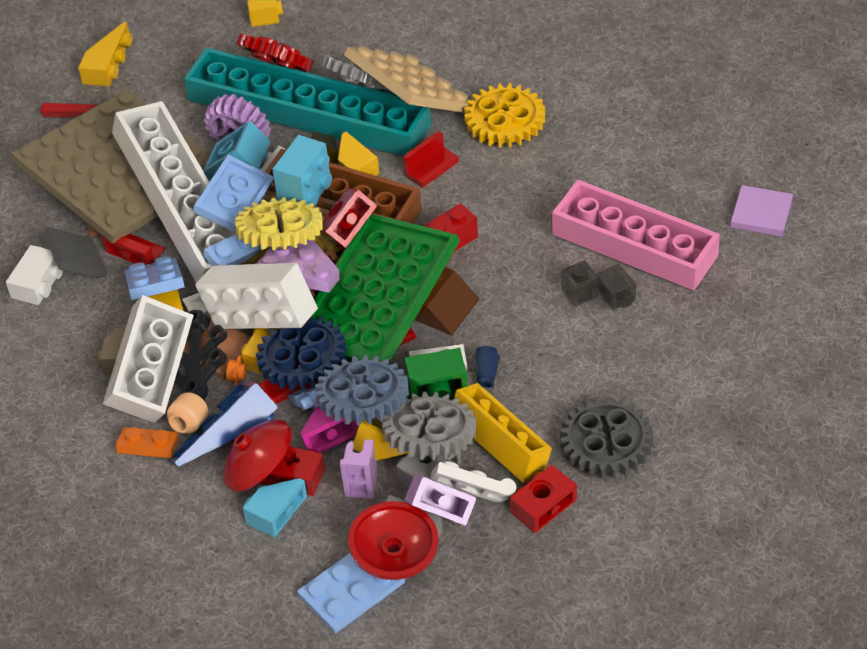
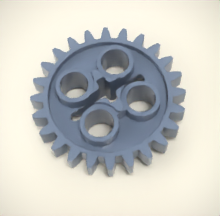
M365 355L359 361L353 356L352 362L342 359L341 366L332 364L333 371L324 370V376L318 377L319 384L315 385L316 400L320 411H325L326 417L334 415L335 422L344 418L345 425H348L352 420H356L357 426L361 424L362 420H366L371 425L374 418L382 422V415L385 414L392 417L393 410L400 411L401 404L406 403V396L409 395L407 376H404V370L398 369L397 363L389 365V359L379 362V356L374 357L373 360H368V356Z

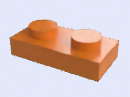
M123 427L116 442V451L120 454L172 458L179 439L178 432Z

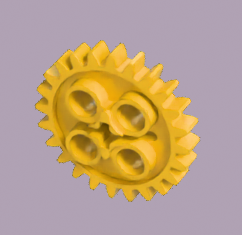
M499 83L497 89L490 85L489 91L486 92L480 89V96L473 94V101H467L468 107H465L464 115L465 125H467V131L472 132L473 138L479 137L480 143L488 140V146H491L496 142L499 148L502 147L503 143H507L508 147L511 148L512 142H516L520 146L522 145V139L530 142L531 135L537 137L538 130H543L545 106L543 105V100L538 99L537 93L530 94V88L522 91L521 85L512 88L511 83L508 84L507 88H503L502 84Z

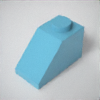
M299 478L259 487L255 494L248 497L244 503L243 512L246 524L275 538L307 497L305 481Z

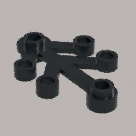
M191 310L188 312L193 315L190 326V355L183 351L180 360L181 364L189 368V378L180 374L178 369L174 382L182 387L181 394L185 392L194 393L204 400L209 392L208 380L227 360V355L220 348H217L220 343L226 340L227 331L220 325L213 326L208 333L209 341L201 349L202 333L208 329L210 318L201 310ZM208 359L210 363L201 372L202 365Z

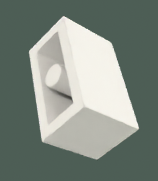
M30 245L6 281L10 297L39 305L43 298L49 296L53 282L62 276L63 270L58 269L51 250Z

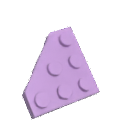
M307 240L306 245L297 243V248L291 245L287 246L286 250H283L282 247L272 250L271 247L257 262V264L297 263L309 289L330 292L339 281V269L313 240Z

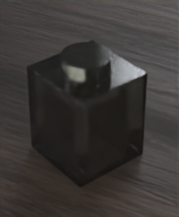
M586 260L561 270L562 291L574 307L598 298V276Z
M619 263L596 274V291L613 311L620 307L626 308L636 300V282Z

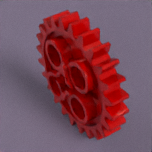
M240 33L235 44L250 52L249 55L263 62L271 63L272 61L274 65L309 73L314 63L313 60L301 55L300 51L284 43H279L278 45V41L268 37H253Z

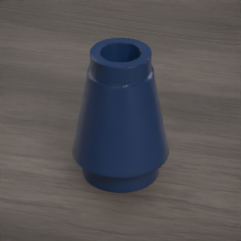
M491 346L478 347L475 354H473L476 380L483 388L494 387L500 361L497 349Z

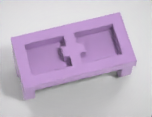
M365 439L363 450L360 453L352 451L354 446L353 441H350L346 446L344 459L340 461L345 497L374 499L378 475L374 440Z

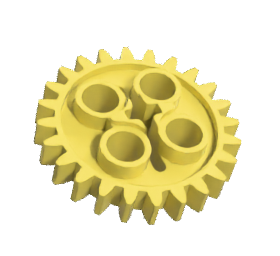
M285 197L280 201H277L275 198H272L271 202L261 200V204L252 203V208L244 207V211L238 212V216L235 217L236 235H238L239 240L243 239L244 244L251 243L252 247L261 245L262 250L268 246L272 247V250H276L277 247H282L283 250H286L287 246L290 245L297 248V243L306 245L307 240L314 241L315 236L320 235V230H323L322 212H319L318 207L314 208L313 203L306 204V200L296 202V198L290 201H286ZM276 214H278L279 217H280V225H281V231H282V233H280L279 230H278V223H277V216H276Z

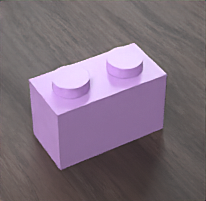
M415 473L404 501L466 526L476 497Z

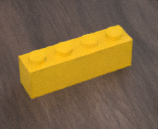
M478 383L456 390L454 399L459 398V405L468 404L467 410H473V417H476V436L473 439L522 483L532 480L536 473L546 469L552 447Z

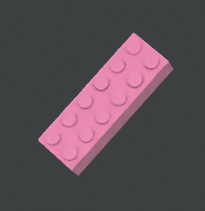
M581 180L575 182L552 212L553 235L695 291L719 255V233Z

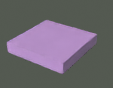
M742 185L730 227L783 237L793 201V194Z

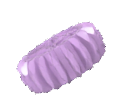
M224 94L222 97H217L206 110L204 119L206 123L205 129L210 131L209 136L214 137L216 143L248 121H251L267 138L270 135V122L265 119L266 114L261 113L259 107L253 106L251 101H245L243 96L237 98L234 94L230 97Z

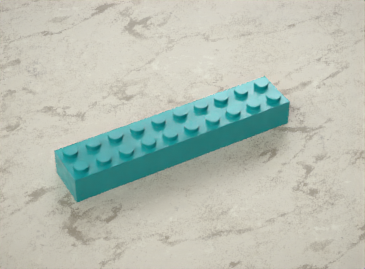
M205 48L184 78L188 101L209 106L217 97H222L224 94L229 97L234 94L237 98L243 96L245 101H251L253 106L259 107V111L266 114L265 119L269 122L312 133L314 131L334 136L335 139L341 140L342 134L347 132L363 146L404 156L421 144L431 127L430 107L409 105L395 94L210 48Z

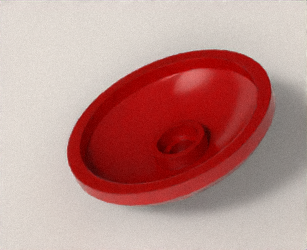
M268 420L240 434L235 439L224 465L223 480L225 485L234 492H240L255 486L267 477L282 460L290 445L292 438L290 426L283 420Z
M398 501L378 503L364 510L352 523L348 536L349 551L355 563L366 573L386 580L405 579L422 572L435 558L439 543L438 531L431 517L416 506ZM391 550H396V551H398V552L391 553L390 551H391Z

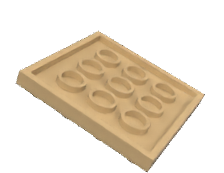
M348 46L344 53L345 57L409 105L464 113L465 107H468L467 94L460 90H454L449 81L435 76L436 72L433 69L420 65V60L410 54L402 56L394 51H391L389 54L377 48L375 51H372L364 46H359V48Z

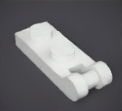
M439 462L432 470L430 476L432 480L493 502H505L516 491L515 482L509 478L498 481L488 478L481 471L460 469L453 462Z

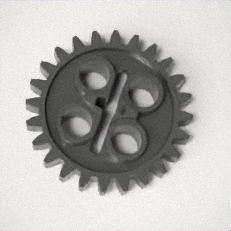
M597 397V404H592L589 400H586L585 408L577 404L576 413L569 411L568 420L562 421L560 447L564 449V458L570 457L571 466L579 463V472L589 469L590 477L596 472H600L601 479H604L606 473H611V476L615 479L618 471L627 476L628 467L637 471L638 462L645 464L646 455H651L653 427L649 426V418L643 417L642 409L634 411L633 403L626 407L623 406V399H620L617 404L613 403L612 397L608 398L607 403H603L600 397ZM601 419H604L606 422L612 456H609L607 453L606 437L603 432Z

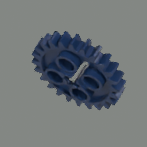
M312 315L301 328L269 329L270 337H261L263 344L257 345L259 352L256 353L257 364L264 379L269 378L271 385L278 382L280 389L289 384L290 391H293L296 385H300L301 390H304L308 383L314 388L318 377L324 376V370L333 371L332 364L341 366L342 359L346 360L345 352H347L344 334L340 333L339 326L333 327L331 320L324 323L323 317L314 321Z

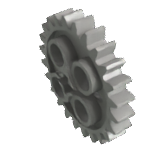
M323 54L320 65L332 70L333 74L340 76L344 81L379 91L382 89L392 92L348 58L338 55L337 58Z
M423 392L422 397H418L413 393L412 399L406 398V403L401 404L400 411L393 410L392 417L383 415L382 434L385 435V442H390V448L398 447L399 454L408 451L409 458L418 454L420 455V460H423L426 455L430 456L432 460L436 459V455H441L444 459H447V453L450 452L453 455H458V449L466 450L467 444L473 443V437L476 436V417H473V410H467L468 404L459 405V398L450 401L448 394L440 398L438 392H435L432 397H429L426 392Z

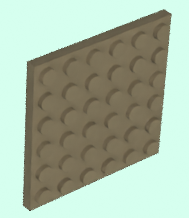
M128 90L11 153V161L112 244L122 236L125 237L158 217L156 210L112 134L116 112L146 105ZM181 132L203 170L210 153Z

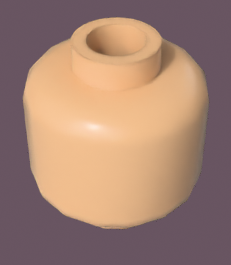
M185 392L179 395L167 410V419L172 429L176 432L192 434L207 419L209 410L207 404L200 396Z

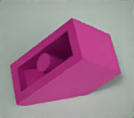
M318 406L313 411L300 434L306 450L322 453L356 436L359 426L356 425V420H352L348 425H345L344 418L335 422L334 415L326 417L325 411H320Z

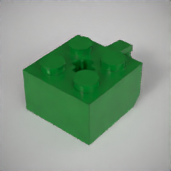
M460 348L405 357L406 374L404 376H407L409 395L406 396L407 399H412L413 393L418 397H422L423 392H426L429 397H432L435 392H438L440 398L448 394L449 400L452 401L454 400L456 390L468 386L467 372Z

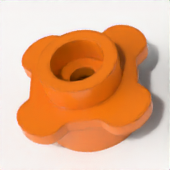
M238 355L237 360L230 359L227 365L226 380L235 382L234 387L239 384L240 380H245L247 364L242 363V355Z

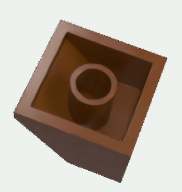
M445 267L416 316L415 321L452 336L478 302L479 297L454 270Z

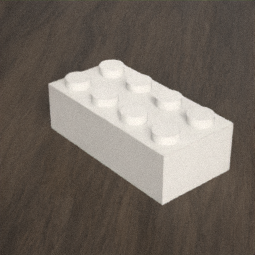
M297 263L212 266L195 284L214 325H220L224 329L301 328L318 309Z
M142 295L132 306L103 404L150 422H156L165 414L193 315Z

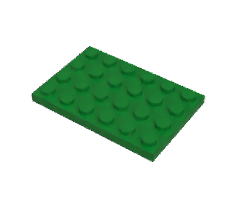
M375 214L369 216L335 265L339 269V281L330 292L320 291L314 300L318 307L312 314L314 321H317L320 317H323L324 323L331 320L333 327L339 326L340 333L344 334L347 352H345L346 361L352 362L353 356L359 361L367 355L368 360H373L374 357L379 356V362L389 359L390 363L459 244L460 240L457 234Z

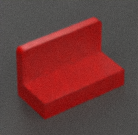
M437 131L403 156L405 177L421 188L427 186L459 162L458 156L444 147V136L440 131Z
M128 234L125 237L122 236L113 244L102 236L107 253L134 264H152L165 250V247L132 234Z

